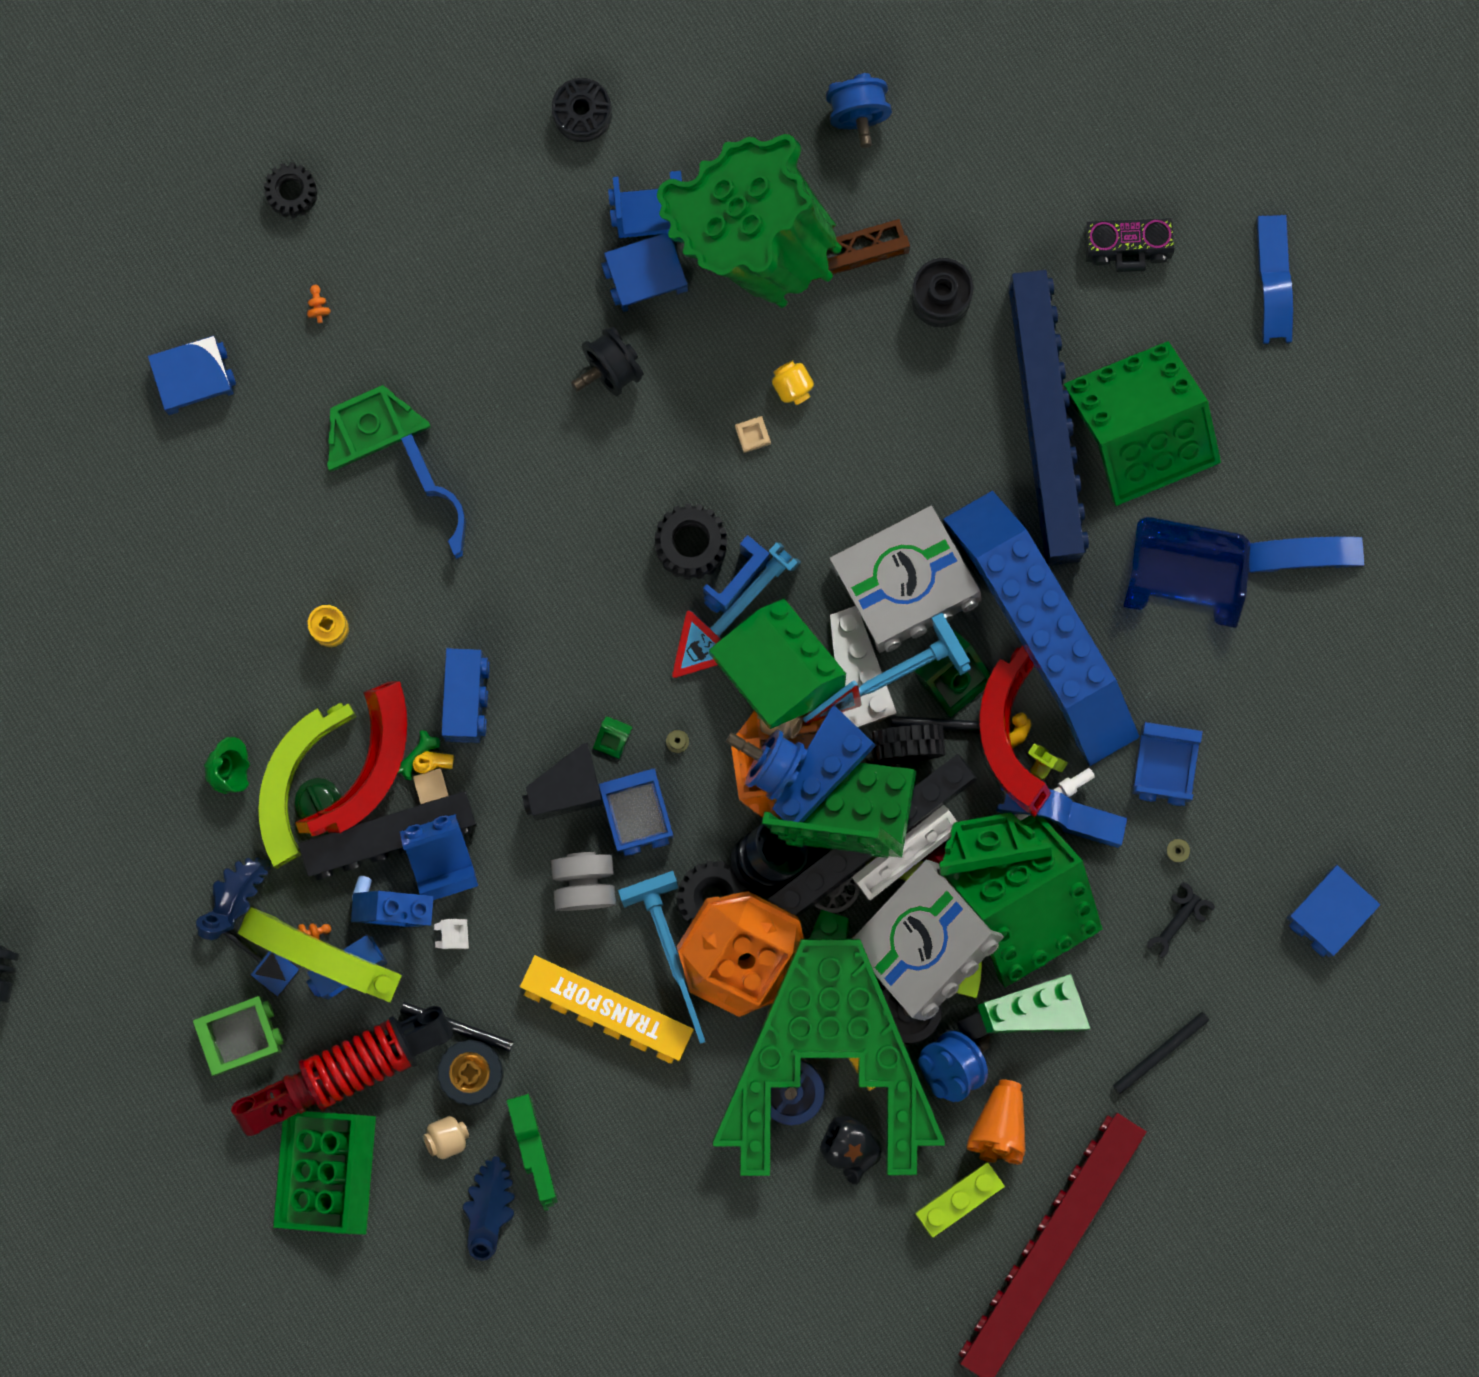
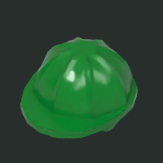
M232 736L224 738L218 743L215 750L210 752L204 764L206 781L213 790L222 794L242 792L249 786L247 770L250 767V762L248 761L246 746L241 739Z

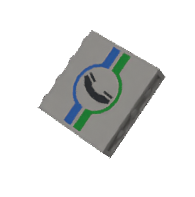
M932 505L830 557L831 567L835 575L839 576L874 638L879 653L885 650L886 652L893 651L902 644V641L910 637L915 639L924 635L927 629L933 626L932 617L943 613L947 622H949L953 615L961 611H971L978 606V602L982 601L980 589Z
M927 859L853 937V939L861 940L877 978L912 1018L923 1021L932 1018L938 1012L941 1003L958 991V985L966 977H970L978 970V964L986 956L993 954L999 946L998 943L1004 938L1001 933L990 930L949 882L940 875L939 863Z

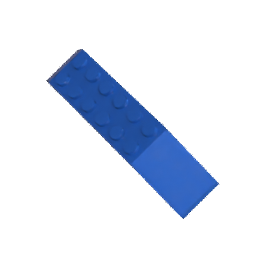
M994 491L987 493L944 518L943 521L957 545L959 544L975 564L1063 712L1075 743L1089 767L1138 739L1140 736L1116 678L1027 529Z

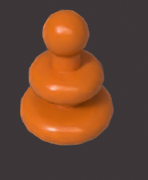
M312 285L310 292L313 298L308 301V305L314 307V309L308 310L307 316L317 318V323L320 324L323 323L322 317L329 315L331 310L327 307H322L326 303V299L320 297V287Z
M299 924L297 927L298 930L317 939H320V934H329L331 932L329 924H323L319 928L315 924H310L309 930L306 929L304 924Z

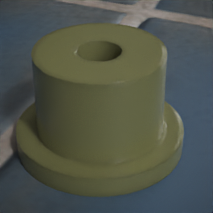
M681 730L670 732L666 738L668 749L674 753L684 752L689 745L688 735ZM675 739H680V742L676 743Z
M1175 839L1168 844L1167 855L1172 861L1183 862L1189 857L1190 847L1186 841ZM1176 849H1179V854L1175 852Z

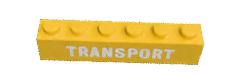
M534 955L520 985V988L526 990L523 996L538 1003L541 998L552 1002L551 1009L566 1015L568 1010L578 1014L576 1020L590 1027L593 1026L594 1022L604 1026L603 1033L618 1040L621 1035L632 1039L629 1045L644 1052L649 1047L658 1052L657 1058L672 1064L674 1059L680 1062L694 1032L693 1028L536 955Z

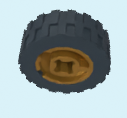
M461 1041L449 1047L445 1054L442 1055L440 1064H438V1081L440 1082L441 1089L450 1099L464 1105H478L488 1101L501 1086L503 1076L502 1063L498 1054L490 1046L479 1041Z

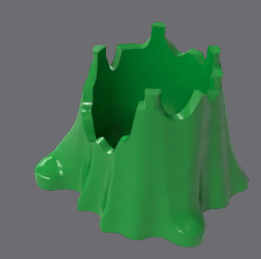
M783 134L769 141H759L754 137H746L738 142H725L721 154L715 160H703L700 162L699 174L694 180L683 182L677 179H669L660 185L657 191V199L661 204L659 215L671 224L668 232L669 238L673 241L684 243L683 254L687 257L698 259V265L701 268L727 277L749 294L784 308L788 303L784 298L785 294H799L803 292L814 279L821 278L825 282H829L832 279L833 274L828 269L826 253L827 249H829L834 254H838L842 249V246L836 240L833 230L836 224L797 169L801 146L793 136Z

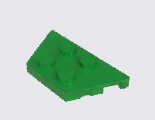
M381 385L330 408L329 461L327 467L330 472L396 444L402 441L401 438L410 434L414 436L431 428L425 418H422L409 405L396 397L393 392L384 385Z
M1011 812L955 822L950 832L951 838L947 841L944 859L939 864L940 875L1052 856V847L1048 842L1042 843L1035 837V831L1023 825L1020 819Z

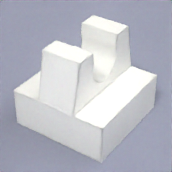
M445 919L434 924V930H441L442 941H436L435 948L469 949L467 919Z

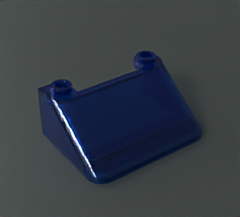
M1152 517L1142 518L1138 521L1123 607L1141 610L1148 604L1149 596L1214 607V621L1217 624L1237 628L1247 594L1250 541L1238 533Z

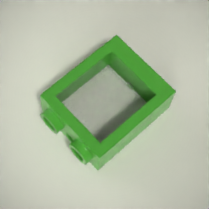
M258 996L193 1020L212 1076L227 1073L282 1052L280 1045H283L284 1041L279 1028H273L270 1018L274 1017V1012L269 1000L264 1001L263 997Z

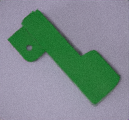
M529 1094L507 1099L525 1171L527 1174L533 1173L540 1203L544 1211H548V1207L554 1206V1203H557L558 1200L532 1099Z

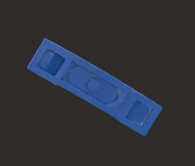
M1310 537L1247 544L1249 573L1274 572L1280 569L1364 566L1362 537Z

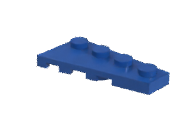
M833 704L807 748L806 757L795 769L799 772L795 782L791 787L786 785L785 790L772 809L783 820L803 823L876 745Z

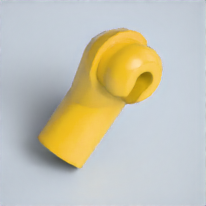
M1023 712L1012 717V723L1015 725L1013 732L1010 733L1012 748L1026 740L1032 726L1030 718L1027 719L1026 714Z
M426 751L415 757L413 768L422 774L428 773L437 767L452 769L454 755Z

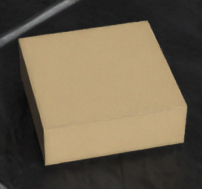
M762 416L735 425L743 453L771 445Z
M441 768L413 776L421 805L449 796Z

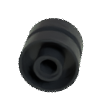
M937 258L925 263L918 270L914 278L911 292L912 308L918 318L930 326L939 328L949 327L958 323L968 312L973 295L974 285L969 271L960 262L950 258Z

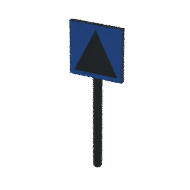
M230 931L223 933L259 962L251 976L277 997L299 971V968L289 960L271 951L262 958Z

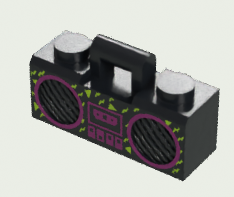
M1173 218L1087 222L1084 228L1086 262H1093L1094 265L1102 266L1110 264V261H1115L1116 272L1145 271V260L1150 259L1151 263L1167 262V259H1171L1174 254ZM1138 256V260L1122 261V257Z

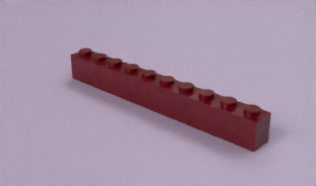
M1114 1113L1112 1117L1107 1115L1098 1128V1130L1102 1131L1100 1137L1096 1142L1094 1140L1090 1141L1083 1152V1155L1086 1156L1085 1161L1081 1167L1076 1164L1067 1179L1071 1183L1067 1190H1060L1052 1202V1205L1055 1206L1050 1217L1046 1214L1043 1216L1036 1230L1040 1231L1034 1242L1029 1239L1023 1248L1021 1255L1024 1256V1259L1019 1267L1016 1265L1012 1266L1005 1278L1009 1283L1003 1292L998 1289L989 1303L993 1307L987 1317L982 1315L973 1330L977 1332L972 1342L966 1340L958 1355L962 1358L959 1363L978 1376H996L1147 1131L1119 1113Z

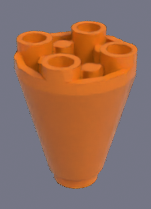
M999 1080L998 1086H995L968 1138L966 1148L972 1152L980 1153L979 1158L983 1161L995 1163L998 1158L1005 1159L1006 1162L1011 1164H1022L1026 1150L1024 1103L1021 1091L1022 1085L1015 1081Z

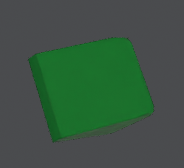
M605 717L593 749L620 759L632 726L613 718Z

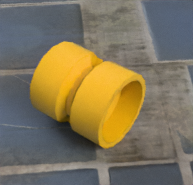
M321 605L315 608L308 618L309 632L320 645L336 647L347 638L349 624L342 612L336 607Z

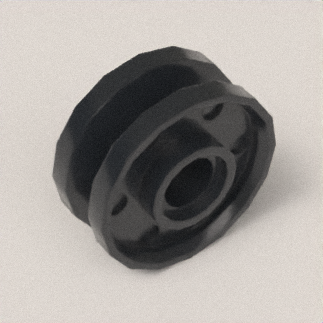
M574 78L565 82L556 90L552 100V115L558 131L567 139L575 142H590L599 138L608 129L612 120V106L606 89L598 82L588 78ZM585 105L589 108V111L584 115H579L575 113V109L578 106Z

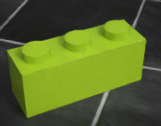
M985 1162L914 1214L933 1238L1005 1186L990 1164Z

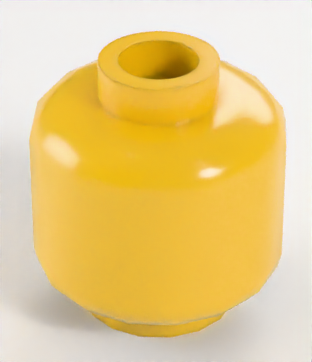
M792 360L773 371L775 376L772 378V385L784 403L794 401L795 405H798L811 397L808 392L814 387V382L802 363L795 364Z

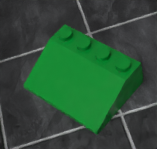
M785 599L760 608L709 649L710 656L769 729L815 710L845 687L846 672Z
M306 1111L302 1114L297 1113L282 1122L273 1228L366 1235L376 1116Z

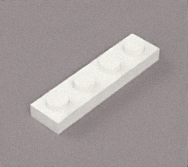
M942 805L906 834L902 858L888 856V858L877 857L852 878L869 900L873 899L950 838L953 823L957 822L949 809Z

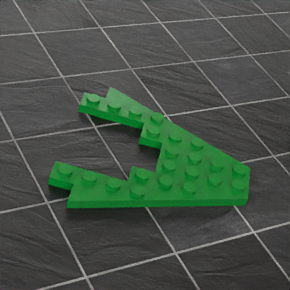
M800 939L713 1137L712 1145L740 1146V1176H770L771 1087H800L801 1058H858V1086L887 1087L886 1174L917 1175V1146H945V1141L860 939Z

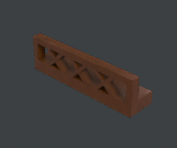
M900 219L836 237L837 242L846 251L838 256L827 257L828 269L834 275L909 253V240L907 235H904ZM896 228L898 238L886 242L879 240L884 231ZM878 233L876 238L871 235ZM864 237L873 242L872 246L858 250L852 248L858 238ZM848 241H851L850 244H849V246L846 245V244H844V243H845V242H848Z

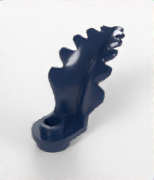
M257 857L254 862L252 859L246 858L245 865L241 861L235 862L236 872L229 868L223 871L225 882L217 880L213 884L215 901L213 911L200 916L196 920V929L200 937L207 940H215L222 933L234 928L236 920L249 911L250 904L247 899L257 894L258 891L254 885L261 884L264 880L262 876L268 875L267 870L271 869V860H262Z
M494 1156L491 1161H485L487 1167H480V1172L483 1176L479 1174L474 1176V1180L480 1187L471 1186L468 1189V1193L474 1201H468L463 1204V1211L470 1222L467 1247L470 1255L480 1261L488 1260L495 1254L499 1229L514 1216V1210L505 1206L515 1198L514 1193L505 1191L506 1188L512 1186L513 1181L505 1179L510 1175V1171L504 1170L506 1164L502 1163L497 1156Z

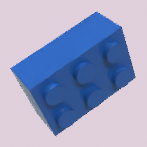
M446 648L442 737L446 742L481 743V736H486L487 719L482 715V707H488V690L484 687V679H489L490 661H488V658H485L482 650Z

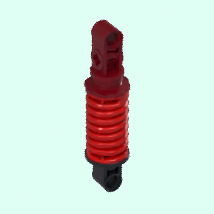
M428 1007L421 1013L400 1023L394 1016H391L388 1020L381 1023L380 1026L375 1025L373 1027L375 1037H372L370 1031L365 1030L362 1032L363 1042L358 1035L352 1037L354 1046H351L348 1040L342 1042L344 1051H341L338 1045L332 1046L331 1050L334 1056H331L328 1050H324L321 1053L323 1061L319 1055L300 1060V1071L297 1074L295 1073L293 1076L288 1074L282 1080L268 1085L252 1095L237 1100L231 1108L232 1114L243 1133L247 1136H253L297 1113L302 1114L306 1112L307 1107L309 1108L311 1105L316 1104L321 1111L327 1110L326 1108L335 1104V1101H342L344 1094L352 1096L355 1090L363 1091L365 1085L373 1086L375 1080L383 1081L385 1075L392 1077L395 1071L402 1072L410 1067L417 1066L416 1055L446 1043L453 1036V1030L441 1007Z

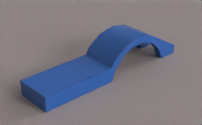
M1286 215L1258 216L1256 221L1259 276L1262 281L1264 300L1263 344H1269V338L1285 337V343H1291L1293 291L1289 272Z
M412 434L401 438L426 495L447 499L455 506L458 512V525L448 543L456 559L463 557L466 519L462 505L453 493L443 487L435 486Z
M1049 789L1051 795L1036 816L1057 823L1062 827L1063 832L1116 848L1122 845L1127 818L1073 802L1066 795ZM1006 793L1004 804L997 805L996 809L997 812L1001 813L1011 812L1013 815H1031L1012 800L1008 793Z

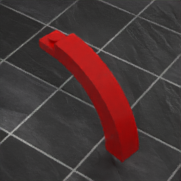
M1022 645L1021 648L1019 647L1013 652L1010 663L999 659L988 679L981 702L980 734L987 760L1003 789L1022 809L1035 817L1051 795V792L1045 782L1032 775L1018 761L1010 739V715L1014 699L1024 680L1035 666Z
M400 681L386 682L363 692L369 709L371 725L370 745L365 764L354 784L338 801L313 815L295 822L299 833H310L311 836H317L326 831L328 833H341L364 819L385 797L399 771L407 738V710Z

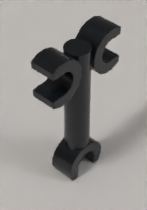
M1182 882L1180 884L1186 891L1185 898H1179L1175 894L1171 896L1173 902L1184 905L1160 936L1154 937L1147 942L1146 947L1148 949L1156 942L1162 945L1163 950L1158 955L1159 958L1167 955L1169 951L1168 943L1192 912L1196 920L1204 922L1206 918L1200 914V907L1206 906L1210 910L1215 908L1211 901L1202 900L1194 894L1188 883Z

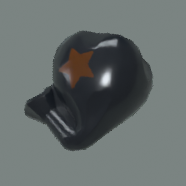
M839 1116L831 1120L821 1141L820 1151L829 1165L837 1169H843L844 1175L847 1176V1181L857 1185L864 1172L880 1161V1147L866 1126L857 1119L849 1116Z

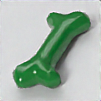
M421 730L419 732V744L401 762L397 774L401 773L405 780H412L415 757L430 749L439 748L440 739L438 737H430L427 731Z

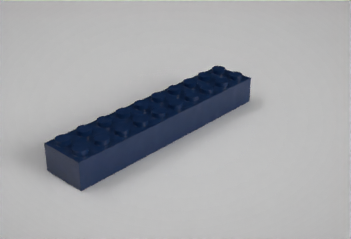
M1047 270L1014 273L1011 276L1008 290L1044 557L1048 566L1080 562L1084 553H1086V549H1089L1087 531L1082 532L1081 528L1082 521L1085 520L1083 503H1078L1077 498L1079 496L1078 492H1081L1080 476L1074 475L1075 464H1077L1075 446L1070 447L1073 423L1071 418L1067 419L1066 417L1067 407L1070 406L1068 390H1063L1062 388L1063 379H1066L1064 362H1059L1058 358L1059 351H1062L1060 334H1055L1058 313L1057 307L1051 306L1052 295H1054L1053 279L1047 277Z

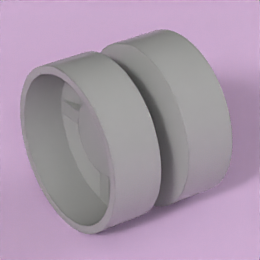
M596 852L568 854L567 857L551 860L552 880L569 882L568 887L553 891L555 911L588 910L616 906L615 886L598 884V879L614 875L612 855H596Z

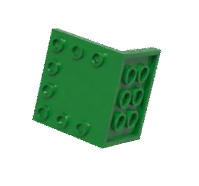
M1169 341L1064 383L1065 390H1068L1069 399L1099 446L1111 498L1116 506L1221 463L1208 400Z
M859 763L803 823L779 820L770 812H764L762 824L771 830L770 833L778 835L779 839L785 840V844L803 847V845L868 853L881 858H888V856L902 858L916 771L908 768Z
M1030 815L1020 822L1035 831V837L1039 841L1051 844L1052 856L943 875L988 928L1004 936L998 943L997 950L991 954L998 980L1004 988L1019 981L1022 977L1044 966L1047 962L1103 930L1083 860L1044 818L1039 816L1034 817Z

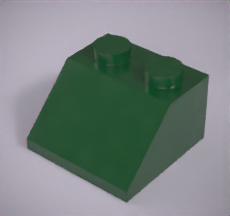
M954 629L955 636L970 660L969 666L971 670L960 675L949 656H946L939 661L935 659L913 671L920 683L950 718L985 690L990 677V673L971 644Z

